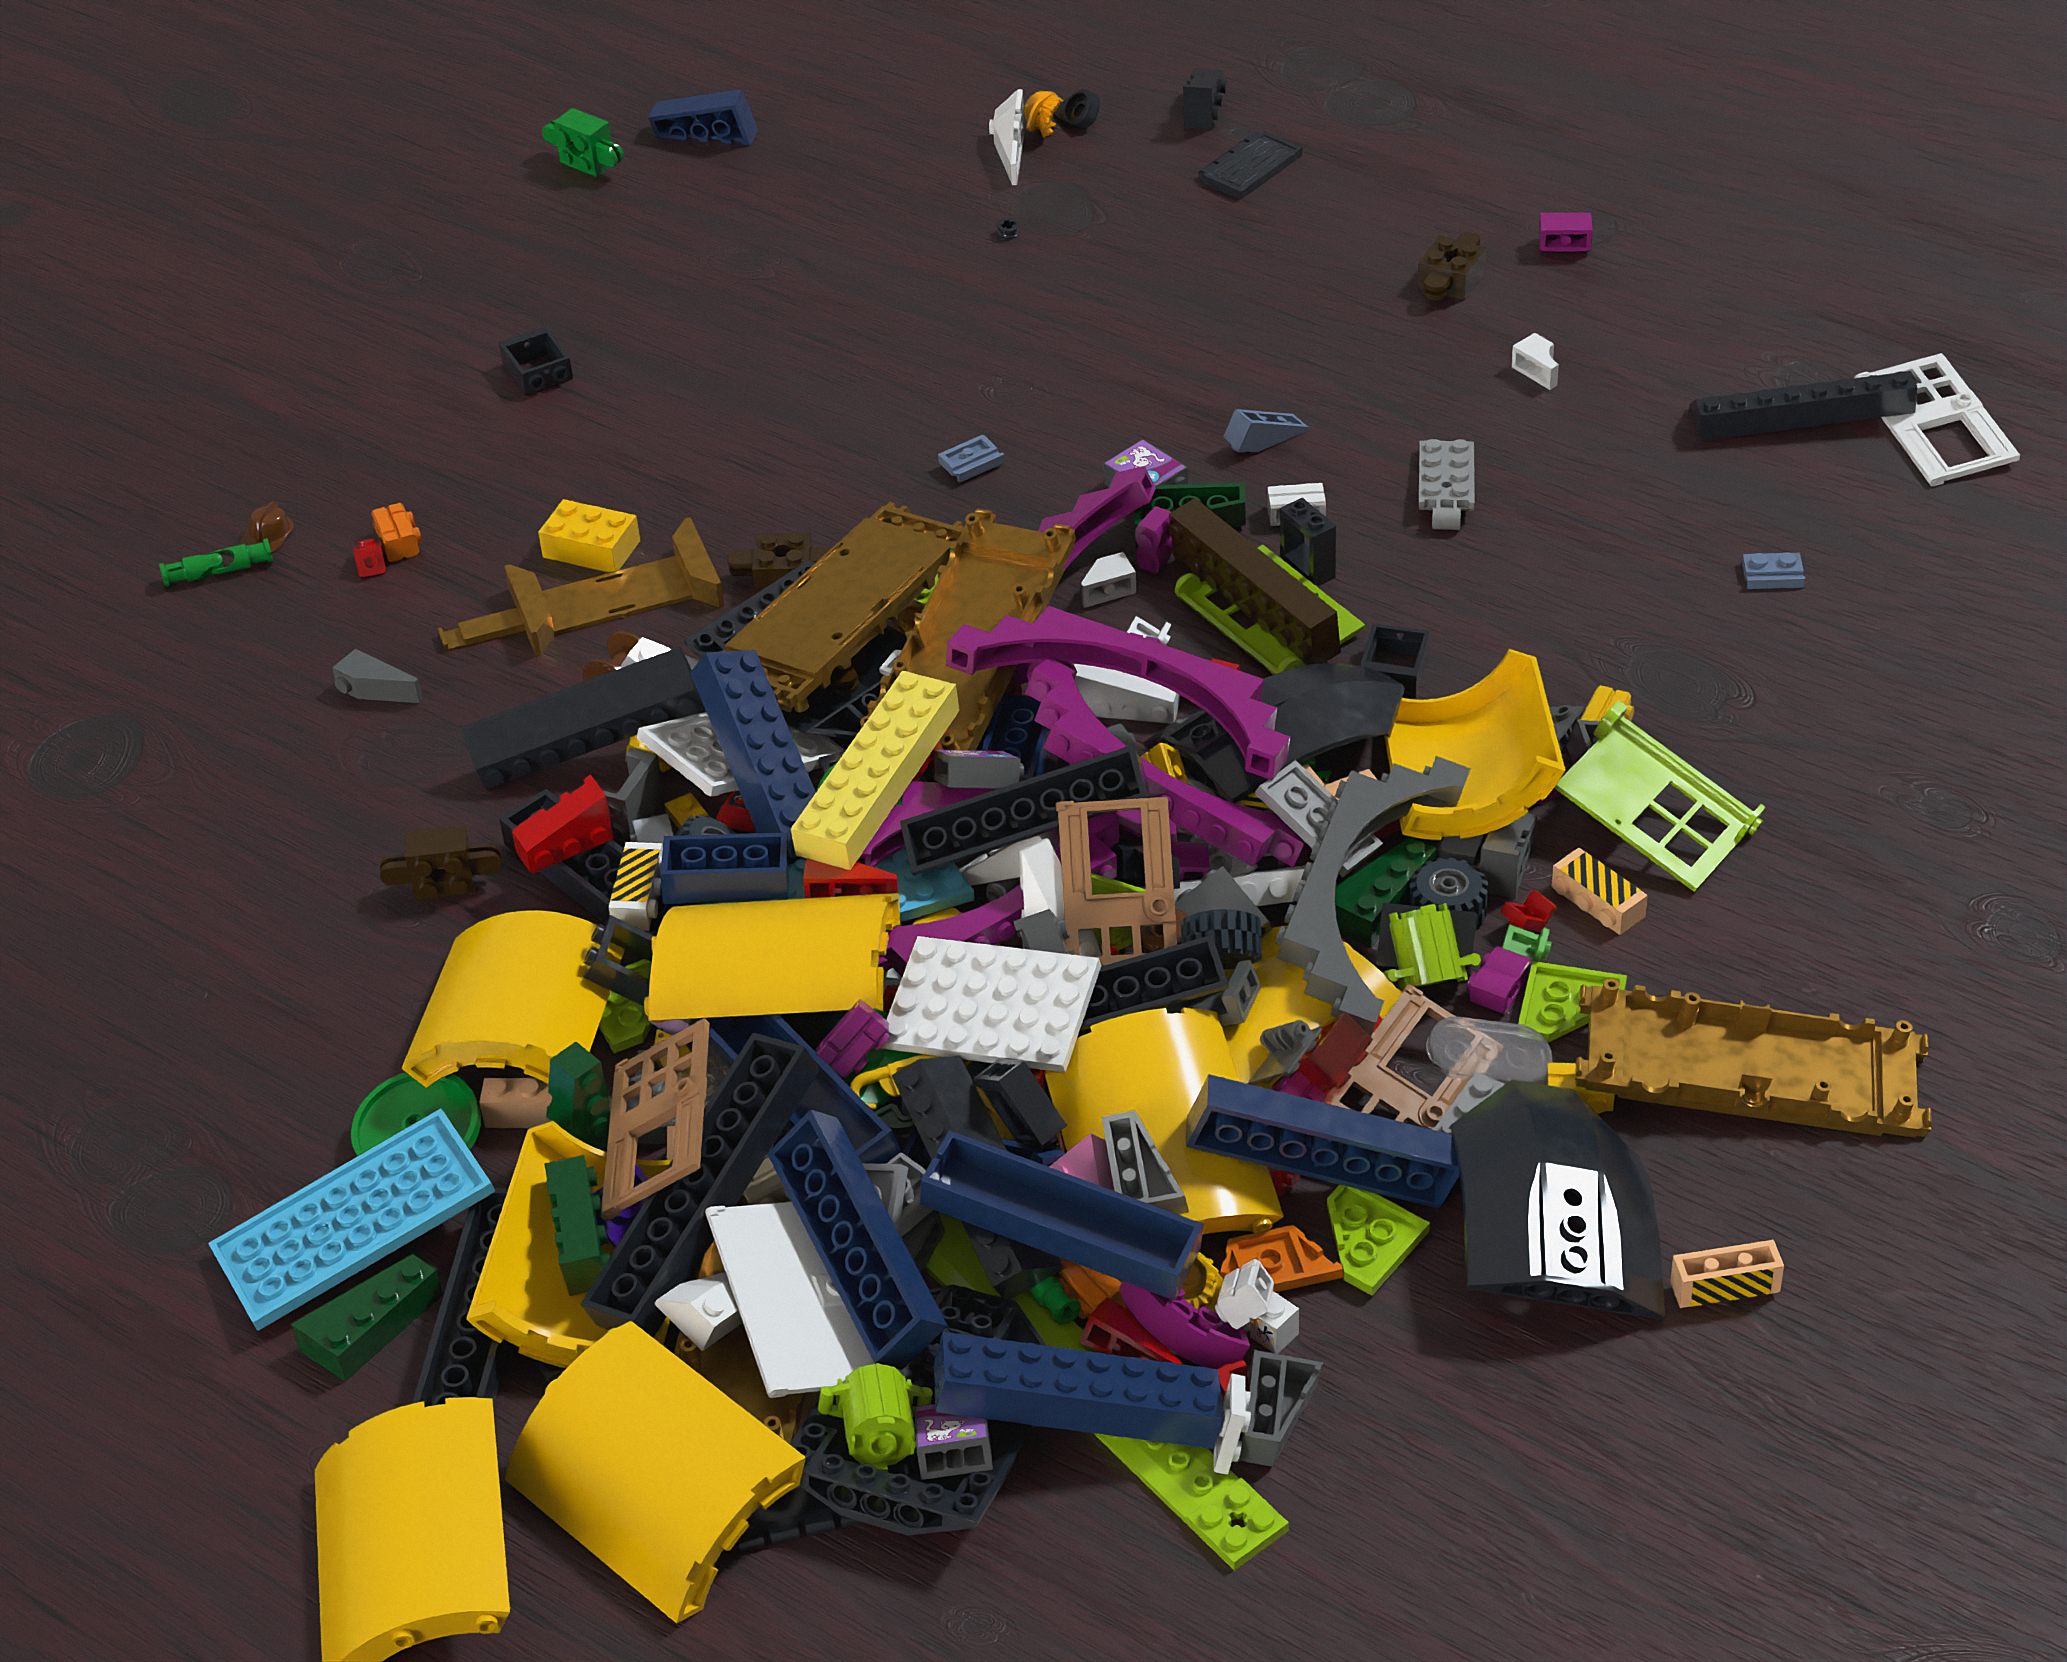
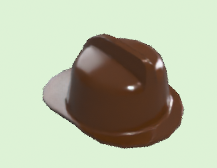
M271 501L267 506L259 507L252 512L249 528L243 535L240 544L248 546L261 543L263 539L268 538L270 550L273 553L292 532L294 522L278 507L276 501Z

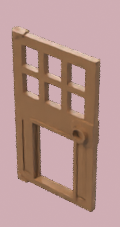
M1168 797L1074 803V801L1057 802L1064 916L1070 938L1066 939L1068 951L1074 950L1075 954L1080 956L1079 930L1101 929L1103 955L1095 957L1099 958L1101 965L1104 966L1143 955L1140 927L1156 925L1163 926L1164 948L1177 945ZM1141 810L1146 892L1092 895L1087 813ZM1132 927L1134 953L1112 956L1109 929Z
M1407 985L1402 991V995L1371 1035L1369 1043H1365L1327 1094L1323 1103L1350 1109L1342 1104L1340 1100L1349 1088L1354 1086L1371 1098L1361 1112L1371 1114L1377 1104L1380 1103L1398 1115L1395 1121L1403 1123L1407 1121L1412 1125L1433 1130L1476 1071L1485 1074L1503 1047L1423 996V992L1416 987ZM1425 1013L1470 1042L1468 1048L1433 1096H1430L1386 1067Z
M705 1018L628 1060L626 1058L615 1065L601 1208L602 1219H613L620 1215L621 1211L700 1169L704 1101L706 1100L707 1091L706 1071L710 1025ZM693 1041L692 1052L679 1059L680 1047ZM667 1055V1065L654 1073V1062ZM691 1066L690 1076L682 1078L677 1082L678 1072ZM642 1069L641 1080L628 1087L629 1076ZM665 1080L664 1092L651 1098L652 1087ZM640 1094L639 1105L626 1112L627 1101ZM676 1117L672 1167L634 1187L638 1138Z

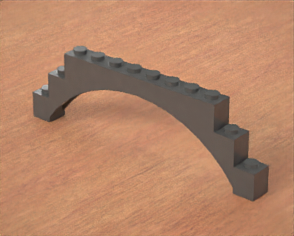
M1436 756L1432 767L1425 766L1423 773L1394 763L1390 774L1383 773L1381 781L1352 770L1347 782L1340 781L1335 794V798H1338L1339 801H1332L1327 814V818L1331 819V821L1324 820L1318 836L1323 841L1322 843L1315 842L1310 859L1315 861L1313 864L1310 862L1306 864L1301 878L1306 883L1305 885L1298 884L1292 900L1297 902V905L1290 904L1284 922L1289 925L1287 928L1281 926L1275 944L1280 945L1277 959L1306 969L1303 980L1308 981L1304 994L1334 1005L1330 1014L1336 1017L1332 1028L1333 1031L1369 1043L1384 1000L1375 997L1361 979L1342 942L1335 911L1337 875L1345 861L1363 841L1387 824L1407 816L1413 803L1428 807H1456L1471 768Z

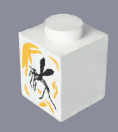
M1272 1291L1267 1312L1256 1319H1250V1337L1275 1354H1278L1299 1334V1308L1274 1291Z

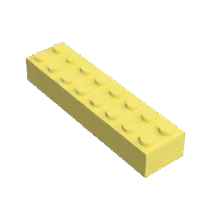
M902 671L791 827L796 856L846 870L852 869L958 714L959 703L956 684Z

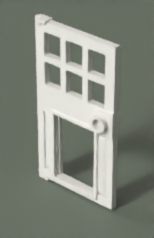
M1942 353L1869 373L1867 371L1855 375L1854 378L1899 371H1911L1918 381V384H1916L1918 387L1917 394L1926 392L1930 397L1931 402L1920 405L1916 403L1915 413L1881 417L1930 486L1944 484V481L2020 460V454ZM1936 367L1943 375V377L1928 380L1922 371ZM1950 385L1956 395L1942 398L1936 391V388ZM1961 420L1989 457L1948 467L1922 430Z

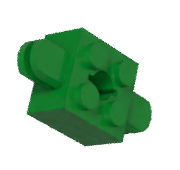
M572 108L542 128V135L545 141L558 147L560 163L595 177L609 167L613 168L624 159L621 146L613 143L611 140L609 122Z

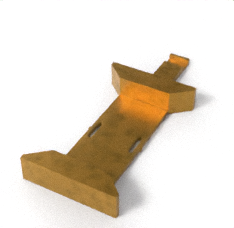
M689 517L684 519L672 536L675 556L612 573H605L604 575L544 591L541 590L534 572L510 564L505 565L508 588L516 608L458 623L459 628L443 632L442 627L437 629L445 652L526 631L535 656H539L544 652L555 635L619 618H626L630 615L690 599L722 607L724 606L722 585L692 519Z

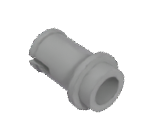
M1020 877L990 882L986 888V897L992 902L1004 896L1020 883Z

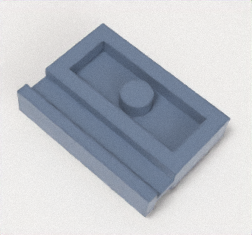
M980 435L938 454V462L952 476H956L959 483L1005 463L1004 454L999 453L998 448L985 435Z
M1800 553L1743 554L1742 565L1745 581H1747V589L1804 588L1805 576H1803L1804 570Z

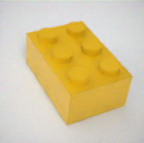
M565 499L561 501L538 532L543 558L608 573L619 571L640 542L636 515Z

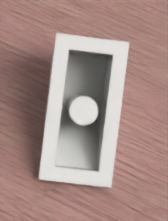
M1124 552L1096 560L1081 582L1083 607L1093 606L1136 593V572Z

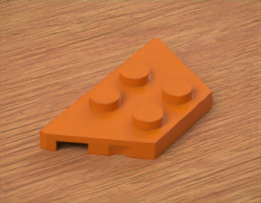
M1294 1225L1228 1239L1225 1260L1220 1271V1276L1224 1280L1227 1274L1237 1268L1241 1270L1242 1265L1255 1258L1261 1262L1273 1279L1274 1292L1343 1278L1342 1265L1338 1262L1333 1264L1323 1255V1249L1315 1242L1306 1239L1305 1234Z

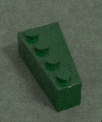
M1245 482L1155 485L1156 489L1150 503L1142 505L1135 510L1136 529L1137 525L1155 506L1172 512L1196 498L1232 528L1245 526Z
M1410 836L1335 887V911L1340 934L1372 948L1379 940L1382 904L1409 905L1412 874H1415V870L1419 866L1424 867L1425 862L1436 861L1437 848Z
M574 1042L550 1059L548 1093L552 1096V1101L547 1106L546 1117L550 1119V1122L554 1121L580 1141L607 1152L611 1111L601 1061L579 1043Z
M581 1155L545 1163L549 1197L552 1206L554 1205V1208H551V1213L556 1231L554 1234L559 1252L558 1262L570 1296L588 1292L611 1257L610 1253L604 1254L603 1245L608 1244L605 1224L599 1225L597 1216L601 1215L602 1204L600 1196L593 1195L592 1187L598 1186L594 1166L588 1167L585 1156Z
M414 1254L406 1257L293 1322L291 1327L298 1349L346 1382L443 1295L437 1270Z

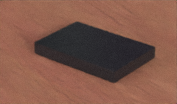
M1382 904L1376 965L1398 967L1389 925V914L1397 912L1398 918L1401 919V913L1419 910V906ZM1450 910L1460 958L1473 954L1477 913ZM1472 967L1466 968L1467 975H1471Z

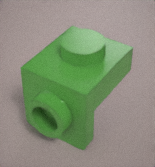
M1509 925L1501 948L1529 957L1532 961L1539 962L1540 958L1545 960L1552 942L1547 941L1550 929L1543 928L1541 933L1537 935Z

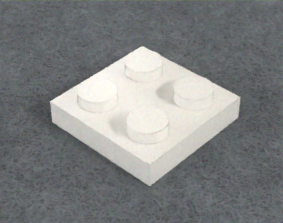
M1231 1373L1223 1399L1224 1420L1214 1447V1472L1228 1475L1231 1462H1238L1242 1441H1239L1240 1433H1247L1251 1418V1412L1247 1411L1250 1402V1392L1245 1391V1376Z

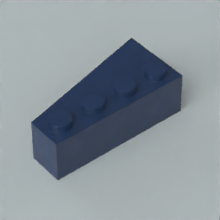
M743 89L658 101L648 117L656 138L679 140L696 138L702 142H708L711 139L721 140V143L731 144L732 141L742 142V145L751 146L758 131Z

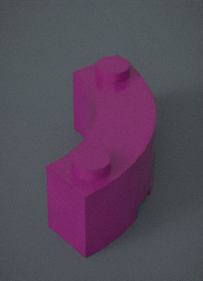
M1122 1281L1119 1287L1127 1309L1132 1312L1141 1325L1162 1344L1197 1365L1219 1369L1225 1364L1241 1361L1250 1347L1244 1326L1239 1329L1232 1328L1229 1322H1223L1217 1313L1206 1307H1201L1198 1310L1183 1298L1185 1291L1182 1288L1176 1299L1172 1300Z

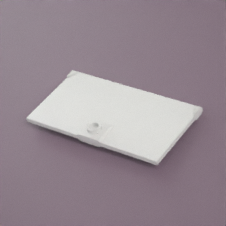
M792 1202L736 1207L714 1206L706 1209L705 1214L768 1397H784L786 1394L821 1391V1388L824 1386L832 1387L837 1385V1379L844 1381L846 1375H849L858 1367L874 1364Z

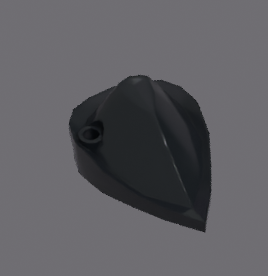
M1088 89L1079 90L1065 99L1063 103H1060L1054 114L1072 127L1087 128L1098 118L1100 97Z

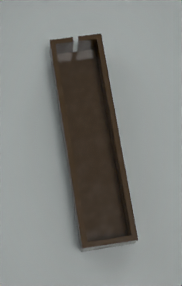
M1196 498L1169 513V532L1173 545L1171 550L1176 560L1182 561L1195 575L1202 577L1213 590L1216 589L1224 595L1230 604H1235L1247 618H1252L1258 623L1264 632H1269L1274 636L1281 646L1287 647L1308 665L1324 664L1341 653L1338 614L1335 609Z

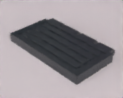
M1255 131L1228 150V152H1225L1201 169L1198 175L1203 179L1204 184L1241 200L1302 156V147L1268 132L1260 133Z
M798 1486L780 1497L766 1510L761 1506L756 1509L746 1520L749 1527L735 1544L738 1543L740 1552L765 1547L763 1537L770 1536L773 1545L800 1538L799 1528L805 1527L807 1536L835 1530L833 1520L840 1519L842 1528L864 1522L841 1516L801 1486Z

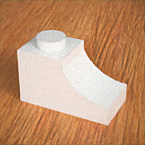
M1533 333L1513 345L1512 368L1549 390L1557 386L1559 364L1553 360L1554 344L1537 333Z

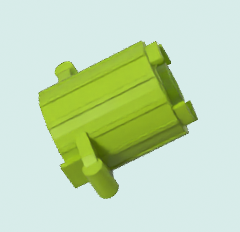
M1446 903L1438 905V912L1436 911L1435 904L1421 906L1419 910L1401 913V919L1398 918L1397 912L1389 914V925L1399 970L1390 969L1382 973L1391 982L1398 980L1401 991L1407 985L1417 988L1455 979L1458 982L1468 980L1466 968L1480 964L1481 958L1476 953L1460 958L1450 910L1447 909Z
M876 1363L858 1367V1369L846 1375L844 1381L837 1379V1385L822 1387L818 1412L843 1418L849 1454L859 1461L860 1464H871L876 1469L887 1472V1466L895 1465L906 1456L914 1454L916 1448V1434L913 1417L915 1416L914 1407L930 1405L933 1392L930 1388L912 1385L909 1379L906 1382L905 1376L896 1370L895 1367ZM834 1395H835V1397H836V1404H837V1405H833ZM914 1396H918L916 1406H912Z

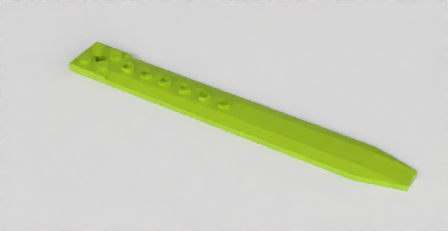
M939 1212L945 1234L924 1269L942 1287L954 1284L990 1295L1000 1296L992 1287L961 1220ZM1028 1291L1011 1299L1019 1304L1047 1346L1098 1353L1079 1342L1083 1330L1074 1321L1059 1325L1054 1320L1051 1310L1048 1307H1042ZM1093 1433L1234 1571L1289 1531V1522L1242 1478L1239 1479L1230 1469L1228 1475L1214 1472V1454L1208 1448ZM1242 1519L1244 1520L1245 1527L1241 1528L1239 1525L1231 1527V1521Z

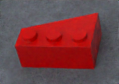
M591 774L583 779L585 784L570 795L566 791L559 796L560 802L547 811L542 808L512 830L516 853L530 873L539 871L614 839L606 795Z

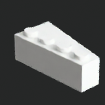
M1074 664L1077 670L1074 679L1076 687L1084 702L1096 717L1169 724L1175 722L1180 703V695L1144 678L1120 671Z

